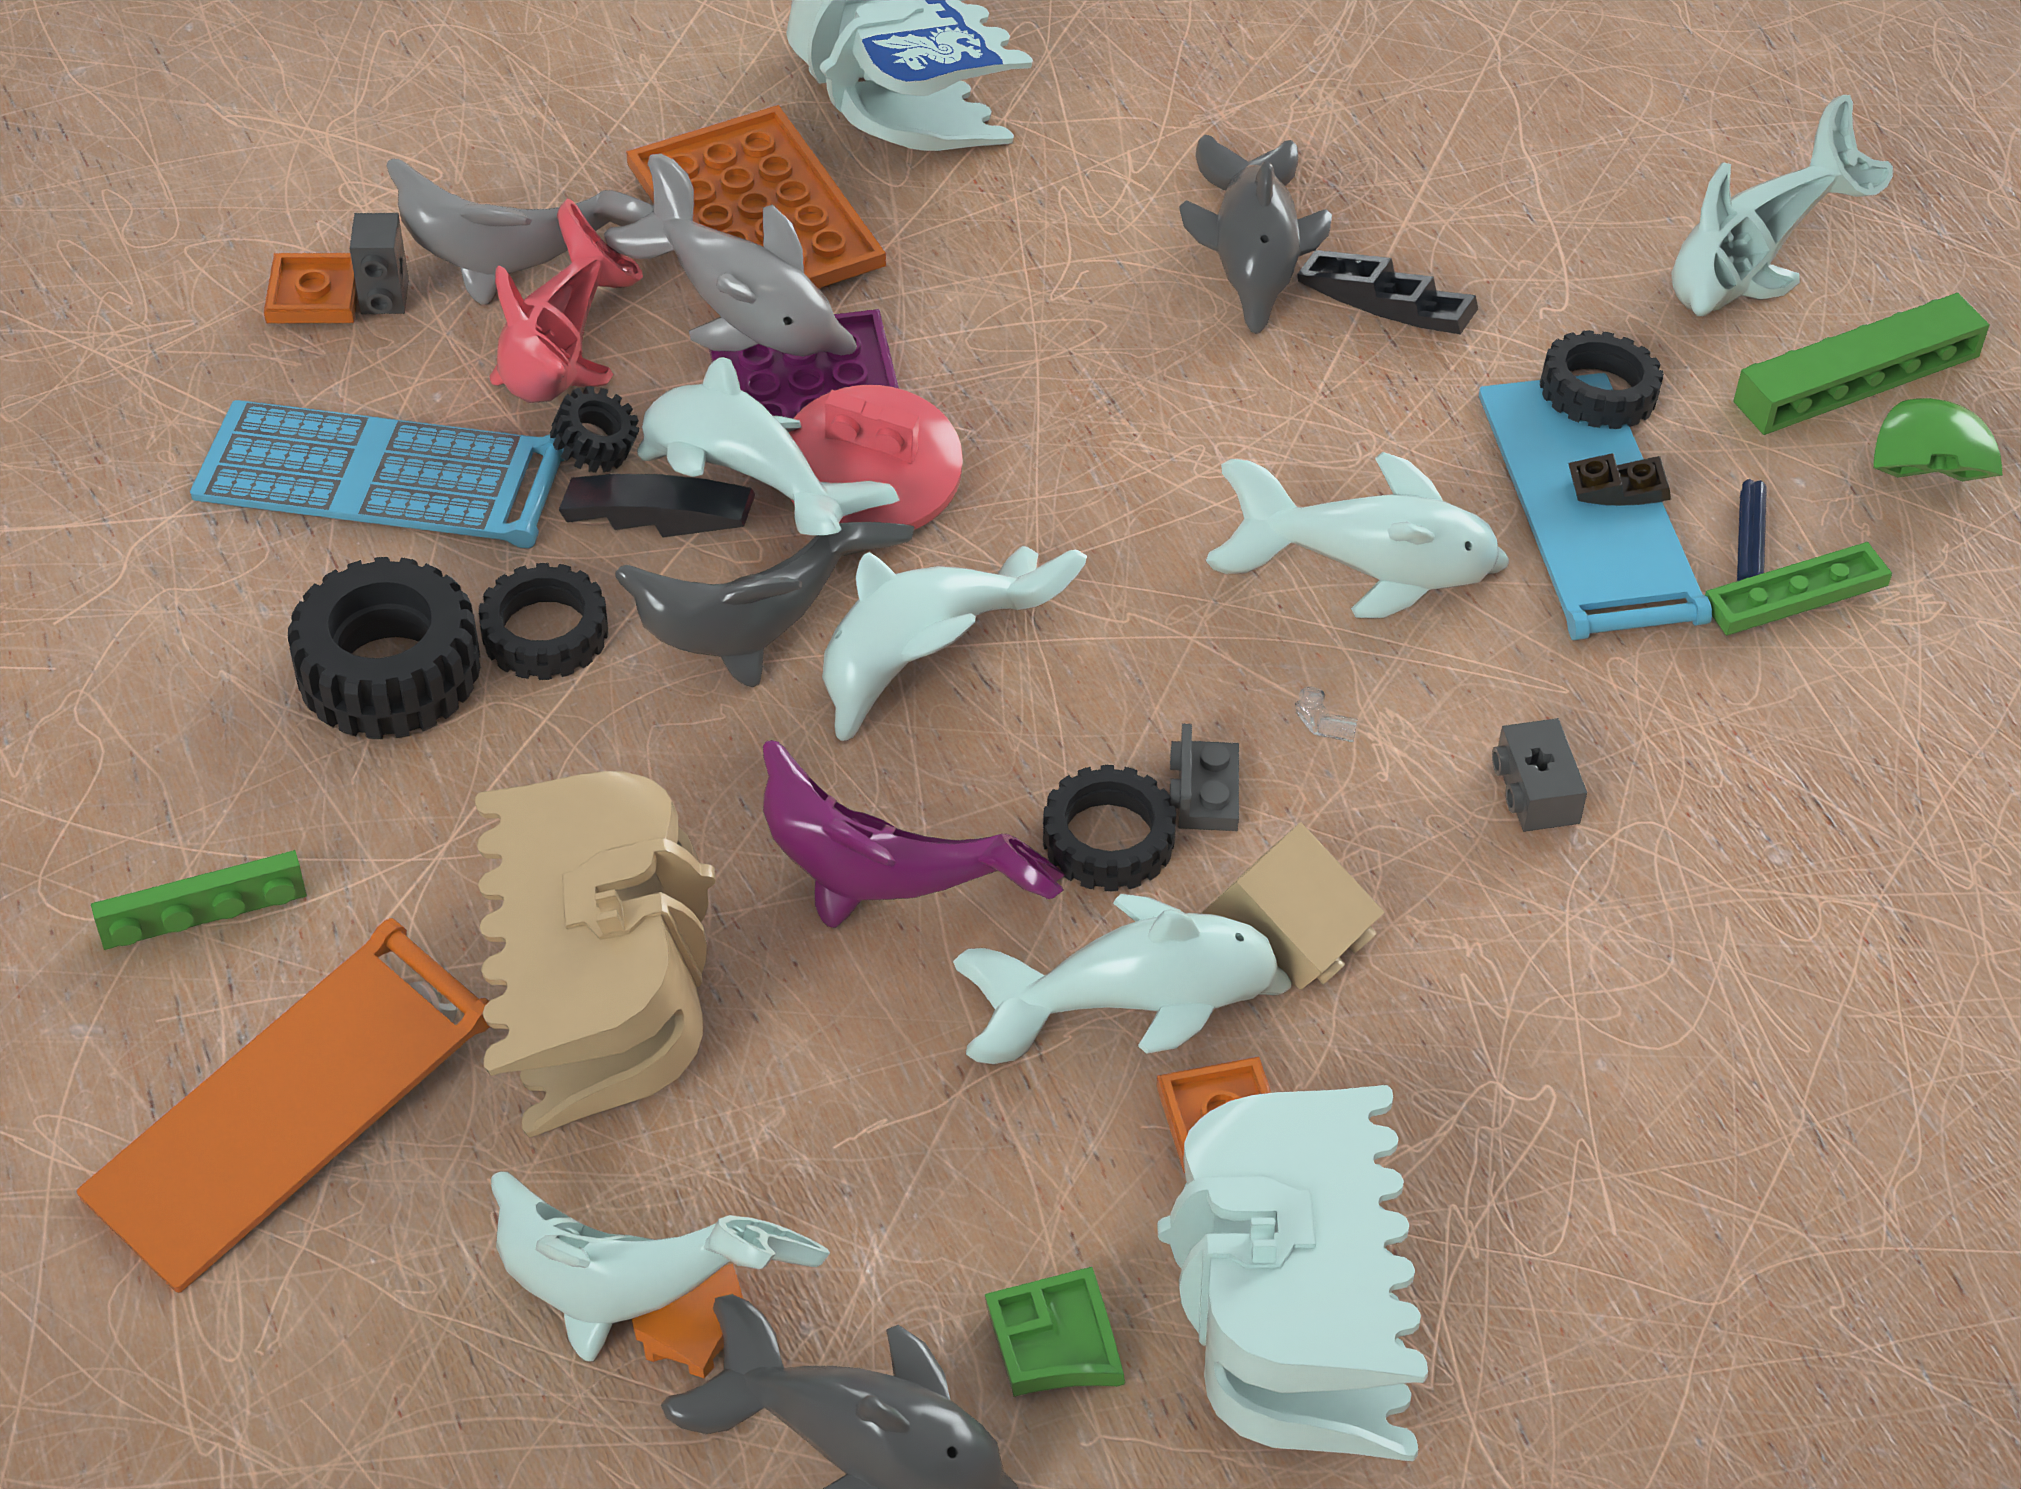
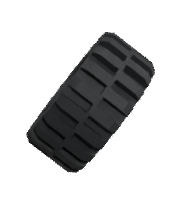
M388 557L374 558L375 562L362 564L361 560L349 563L344 571L338 572L335 569L326 574L320 586L314 583L303 595L304 602L299 601L291 615L292 622L288 627V642L297 685L302 694V699L308 709L317 714L318 719L331 727L338 724L339 731L353 736H357L358 732L365 733L368 739H383V735L395 734L396 738L410 736L409 731L418 728L426 731L436 726L438 718L443 717L447 719L459 709L458 701L464 703L474 689L473 684L479 678L481 668L479 658L481 656L475 618L468 595L461 591V586L447 574L443 576L441 570L427 563L423 567L418 566L417 561L414 559L401 557L400 562L390 561ZM401 637L418 641L410 649L389 657L367 658L352 654L361 646L383 638Z

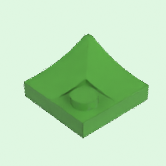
M1093 1267L985 1294L986 1307L1014 1397L1043 1390L1073 1386L1117 1387L1125 1385L1120 1357Z

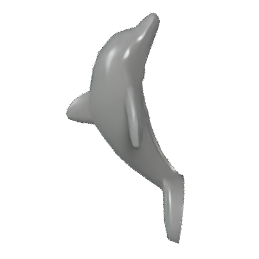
M663 154L650 155L648 166L653 180L654 211L635 223L610 227L604 233V237L610 248L619 254L634 259H652L675 250L677 258L691 283L701 297L721 316L689 330L691 341L713 351H741L760 344L783 353L801 357L824 351L837 355L852 354L856 350L857 345L852 334L837 321L828 299L804 274L803 248L793 224L773 205L763 207V246L693 222L694 189L688 174L675 160Z
M391 159L387 162L386 166L389 175L398 189V208L401 221L419 245L435 256L460 267L468 293L481 305L489 304L497 292L495 271L498 265L505 268L510 274L546 263L568 250L558 222L557 213L559 207L549 209H517L514 207L471 202L440 188L400 159ZM603 190L587 200L576 203L595 231L609 222L619 226L635 223L654 211V205L612 190Z

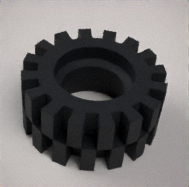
M586 386L583 393L580 388H576L572 391L571 395L567 394L564 397L551 425L550 438H555L553 442L555 450L564 448L561 457L565 461H568L571 457L576 459L574 467L581 469L583 464L589 465L588 472L596 473L599 466H601L603 473L610 472L613 466L616 469L619 468L623 461L626 460L639 433V427H636L639 420L637 415H630L633 408L629 403L624 406L620 405L621 396L615 394L613 399L607 397L608 390L600 388L599 393L596 394L593 386ZM582 423L595 425L608 436L594 434L587 430Z

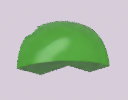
M1932 398L1904 400L1892 408L1880 428L1875 447L1873 468L1897 478L1940 472L1962 482L2003 476L2001 455L1992 432L1979 416L1964 406Z

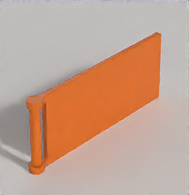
M389 918L382 922L375 929L366 944L77 1189L80 1199L176 1293L186 1289L474 1035L485 1032L490 1028L483 1017L484 1007L489 1000L487 998L479 999L411 941L406 936L407 930L395 919ZM389 952L396 954L465 1015L462 1020L455 1025L378 957Z

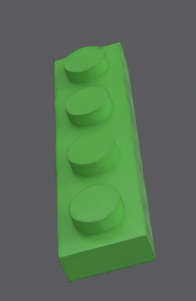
M1865 542L1707 590L1705 596L1710 601L1712 617L1727 636L1889 586L1892 572L1869 542Z
M293 850L91 903V908L103 949L107 950L118 946H128L137 941L171 932H181L190 927L212 921L233 918L239 914L261 908L283 905L289 901L307 897L297 854Z

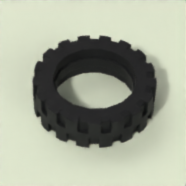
M1587 330L1582 331L1580 335H1576L1574 332L1564 335L1563 340L1556 339L1552 343L1551 349L1549 348L1546 354L1540 379V388H1543L1542 395L1544 399L1552 401V408L1559 413L1564 411L1569 414V419L1578 423L1580 420L1589 422L1588 426L1600 428L1601 425H1608L1609 429H1620L1624 424H1627L1629 427L1639 424L1641 418L1646 420L1651 416L1652 410L1656 407L1664 374L1663 370H1659L1661 364L1656 357L1651 358L1650 351L1644 346L1637 347L1634 345L1633 340L1626 337L1622 339L1616 338L1614 333L1602 332L1601 335ZM1579 369L1607 371L1626 380L1631 385V388L1623 390L1597 388L1577 379L1570 371Z
M536 563V568L527 569L526 566L514 569V574L510 576L506 574L500 576L495 580L496 586L494 588L488 587L483 595L484 603L479 605L482 642L485 645L488 657L491 661L496 659L498 667L507 673L509 670L515 671L517 677L529 679V676L532 675L538 676L539 680L552 679L551 675L561 674L562 677L573 674L574 669L579 666L585 668L593 662L592 656L594 654L599 655L602 652L604 638L607 639L606 601L605 597H602L600 586L596 581L591 583L589 575L579 570L576 573L571 571V566L559 564L558 567H549V563ZM539 602H558L571 606L583 616L578 625L571 631L550 640L525 639L514 635L504 627L513 614L523 607Z
M1101 765L1099 770L1092 771L1091 767L1078 770V775L1073 778L1070 775L1066 776L1059 782V789H1052L1049 793L1047 806L1044 807L1043 847L1044 850L1048 849L1049 861L1061 868L1066 879L1072 881L1075 878L1081 881L1080 886L1093 890L1094 886L1104 887V891L1112 892L1118 891V887L1126 885L1128 889L1141 886V881L1146 878L1151 881L1160 874L1161 865L1167 866L1171 859L1172 849H1174L1176 809L1175 806H1170L1171 797L1164 788L1160 790L1157 787V781L1149 775L1143 778L1137 775L1138 770L1124 767L1123 771L1114 769V765ZM1113 805L1125 807L1140 815L1149 825L1151 831L1142 842L1128 849L1107 851L1092 848L1079 841L1068 829V824L1076 814L1090 807Z

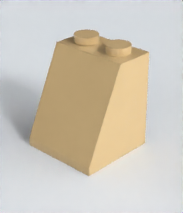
M1300 822L1200 914L1219 915L1248 924L1267 937L1276 957L1277 966L1288 975L1291 984L1302 990L1316 978L1322 984L1331 979L1346 964L1340 956L1348 948L1355 954L1377 934L1371 925L1384 911Z

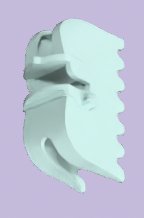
M1388 1085L1251 1095L1231 1100L1208 1112L1189 1130L1184 1142L1183 1162L1187 1181L1184 1190L1176 1199L1170 1216L1160 1219L1157 1223L1159 1240L1170 1244L1175 1261L1182 1269L1179 1278L1182 1306L1187 1318L1199 1334V1342L1206 1346L1204 1370L1206 1392L1216 1415L1240 1436L1271 1448L1350 1453L1403 1461H1414L1418 1456V1443L1414 1433L1407 1428L1393 1426L1386 1420L1389 1415L1402 1413L1410 1406L1411 1392L1404 1383H1424L1428 1377V1366L1424 1355L1415 1349L1406 1348L1403 1341L1398 1338L1413 1334L1419 1329L1421 1314L1413 1304L1399 1301L1398 1297L1392 1293L1393 1290L1407 1288L1413 1283L1415 1268L1407 1258L1393 1255L1385 1248L1387 1245L1400 1243L1407 1238L1409 1222L1402 1214L1387 1211L1379 1205L1382 1201L1395 1199L1402 1194L1404 1184L1400 1173L1394 1169L1384 1168L1380 1164L1374 1163L1377 1158L1392 1155L1398 1146V1136L1394 1130L1389 1127L1375 1125L1369 1120L1372 1116L1386 1114L1391 1109L1393 1091Z

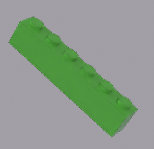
M1957 292L1741 369L1733 402L1763 435L1975 359L1980 356L1990 324Z

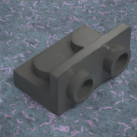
M1182 723L1181 741H1171L1170 770L1179 771V779H1170L1169 794L1171 797L1170 806H1175V808L1179 809L1178 829L1238 831L1239 743L1192 741V724Z

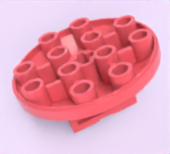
M882 385L845 387L835 391L831 390V392L813 400L793 418L800 420L801 428L790 431L789 434L803 452L812 471L820 482L851 483L874 481L890 484L898 495L900 501L843 516L839 523H896L914 526V530L936 518L949 505L957 492L962 474V449L959 437L948 418L933 404L920 396L902 389Z

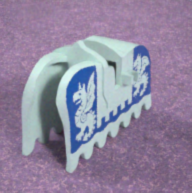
M792 0L786 31L790 46L809 65V72L819 84L827 83V91L832 104L858 129L880 139L922 151L1012 144L1014 135L1007 128L983 123L988 121L992 111L988 106L982 103H971L963 100L969 98L971 87L961 80L1011 69L1031 68L1033 59L1023 51L1003 48L1010 39V35L1006 30L982 25L987 22L989 17L988 10L983 6L964 4L961 2L964 0ZM859 78H864L866 80L863 82H858Z

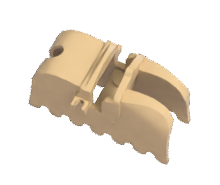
M602 771L478 793L475 797V805L479 814L484 818L501 819L496 827L484 832L478 838V850L487 859H502V863L498 868L485 873L480 878L478 887L482 896L486 899L504 901L500 909L487 914L482 919L480 930L486 940L506 943L505 948L501 952L488 957L484 961L481 972L486 982L492 985L508 986L503 995L490 1000L483 1010V1017L488 1026L494 1029L509 1030V1034L505 1039L492 1044L486 1050L484 1057L485 1069L491 1076L499 1073L521 1071L520 1079L525 1088L530 1091L546 1092V1096L541 1102L530 1106L523 1113L522 1130L529 1138L580 1118L654 1095L680 1077L696 1056L703 1035V1015L696 987H700L702 984V972L707 956V942L701 922L705 918L709 904L708 888L716 882L715 868L709 864L699 863L698 856L688 835L678 826V814L668 793L655 781L644 776L624 771Z

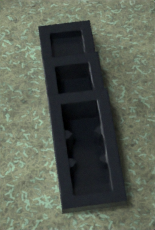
M1315 250L1297 273L1298 282L1339 302L1379 317L1419 328L1461 335L1478 310L1476 295L1436 291L1434 276L1395 272L1392 258Z
M605 474L571 477L559 511L566 522L607 517L614 530L655 525L663 538L744 527L755 492L751 487L709 479L663 474Z

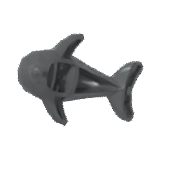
M1204 135L1197 143L1195 154L1199 171L1211 184L1226 190L1218 215L1187 200L1179 206L1183 226L1199 244L1218 252L1227 279L1238 292L1245 323L1252 333L1257 334L1268 324L1278 295L1290 283L1298 257L1315 251L1329 236L1332 214L1327 209L1297 219L1294 201L1289 190L1285 187L1294 178L1299 160L1298 146L1292 140H1286L1276 149L1248 162L1230 149L1219 144L1212 136Z
M881 522L839 523L841 531L829 535L815 536L792 557L770 569L757 574L743 576L723 584L683 581L630 565L619 567L615 572V577L634 597L643 627L658 640L683 651L719 656L736 680L746 686L755 687L760 684L764 648L805 614L820 594L841 556L907 543L912 539L915 527L905 524Z
M733 1294L716 1297L713 1310L720 1323L724 1337V1370L701 1386L685 1393L668 1396L661 1404L665 1417L682 1429L702 1434L727 1431L765 1408L806 1440L826 1459L846 1473L823 1489H1018L1017 1484L1004 1472L996 1440L982 1424L950 1400L945 1373L924 1341L900 1325L886 1330L894 1376L862 1368L842 1366H797L784 1368L776 1333L765 1315L749 1301Z

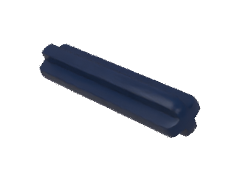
M1747 479L1742 483V490L1740 491L1737 581L1764 573L1767 486L1762 480L1753 481Z

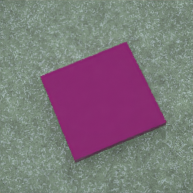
M879 309L834 314L837 321L852 334L857 347L852 354L837 355L824 351L801 357L783 353L760 344L741 351H713L709 349L711 363L721 357L731 360L737 373L741 391L746 392L762 404L772 416L793 419L813 400L831 392V390L835 391L845 387L882 385L899 389Z

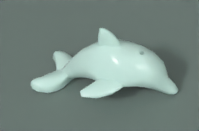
M1841 95L1834 98L1824 109L1817 127L1809 167L1763 182L1731 197V164L1725 162L1720 164L1709 181L1701 208L1700 222L1683 242L1671 272L1672 285L1676 296L1687 309H1691L1697 316H1706L1712 311L1721 309L1741 295L1759 300L1784 296L1800 283L1799 273L1771 265V262L1791 232L1828 192L1862 197L1877 195L1888 186L1893 177V166L1889 161L1873 160L1857 149L1853 130V101L1850 95Z
M724 357L716 359L708 367L703 384L686 385L666 391L645 412L642 426L644 439L637 449V454L642 460L651 461L667 456V461L676 472L692 477L703 475L705 462L728 467L776 488L794 501L795 522L800 534L815 536L838 533L842 530L839 522L843 516L900 501L895 489L886 483L874 481L851 483L820 482L812 471L803 452L789 434L790 431L801 428L800 420L772 416L762 404L746 392L741 391L737 373L730 359Z
M1382 452L1375 460L1393 494L1349 499L1308 507H1297L1278 479L1266 468L1248 460L1230 459L1221 464L1223 476L1229 481L1238 496L1244 520L1229 540L1209 552L1206 562L1213 570L1225 574L1247 573L1265 565L1280 550L1290 543H1294L1379 579L1351 610L1356 618H1384L1412 606L1430 589L1451 588L1479 583L1487 574L1498 573L1506 568L1509 558L1505 551L1498 547L1497 538L1489 524L1477 515L1443 501L1432 481L1410 461Z
M1022 546L1006 560L998 574L944 566L916 569L895 574L881 559L872 553L864 554L859 562L856 573L859 600L835 629L824 653L822 678L836 707V737L840 741H847L854 737L876 699L908 662L936 653L954 643L975 623V616L981 613L998 609L1020 610L1032 608L1049 601L1063 591L1078 575L1086 563L1087 556L1078 550H1069L1036 568L1038 553L1026 546Z
M1120 894L1113 904L1135 922L1121 926L1095 939L1069 956L1046 975L1032 969L1016 958L986 948L966 949L953 961L956 970L976 984L995 1009L986 1028L967 1045L966 1049L967 1056L976 1062L988 1064L1015 1061L1029 1050L1050 1014L1078 1009L1109 1007L1158 1011L1138 1047L1146 1054L1176 1049L1201 1031L1215 1008L1253 999L1258 994H1282L1291 988V980L1277 966V960L1268 938L1252 926L1219 915L1184 913L1180 909L1150 897Z
M500 1171L491 1178L492 1191L500 1208L496 1248L506 1271L527 1291L564 1313L569 1342L584 1361L595 1360L607 1339L613 1323L629 1320L669 1305L693 1291L730 1261L737 1266L759 1270L768 1266L771 1260L818 1267L823 1264L830 1254L826 1247L790 1229L754 1218L732 1215L719 1218L717 1223L680 1237L654 1240L632 1235L608 1234L588 1227L547 1204L509 1172Z

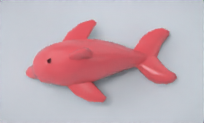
M568 198L559 207L557 217L572 263L524 300L507 270L498 265L495 271V285L507 322L498 339L497 365L489 377L491 384L497 386L505 384L513 395L527 403L551 402L570 386L599 387L608 384L614 375L608 366L594 363L582 357L584 328L591 303L598 286L626 288L631 287L643 277L642 270L632 258L619 254L610 248L588 223L579 207Z

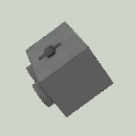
M354 213L349 249L361 314H405L409 275L399 213Z
M1559 718L1502 726L1498 746L1492 749V763L1496 775H1502L1504 778L1508 809L1510 813L1517 814L1523 832L1580 824L1587 790Z

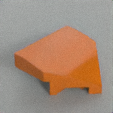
M733 1264L723 1266L693 1291L669 1305L631 1319L636 1340L643 1342L646 1360L655 1362L668 1358L687 1364L690 1374L704 1379L715 1368L713 1359L724 1348V1337L720 1323L713 1310L715 1298L733 1294L743 1299Z

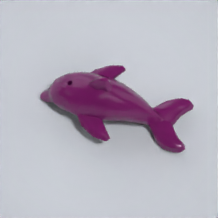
M766 741L763 745V758L768 773L763 797L765 819L772 838L781 850L815 880V907L818 915L827 927H838L851 915L862 900L917 898L949 889L996 871L1001 872L1023 890L1040 895L1046 899H1053L1064 891L1057 881L1064 877L1065 874L1044 856L1014 836L1001 833L979 839L950 840L927 837L897 829L880 818L863 812L852 811L837 802L809 777L778 741Z

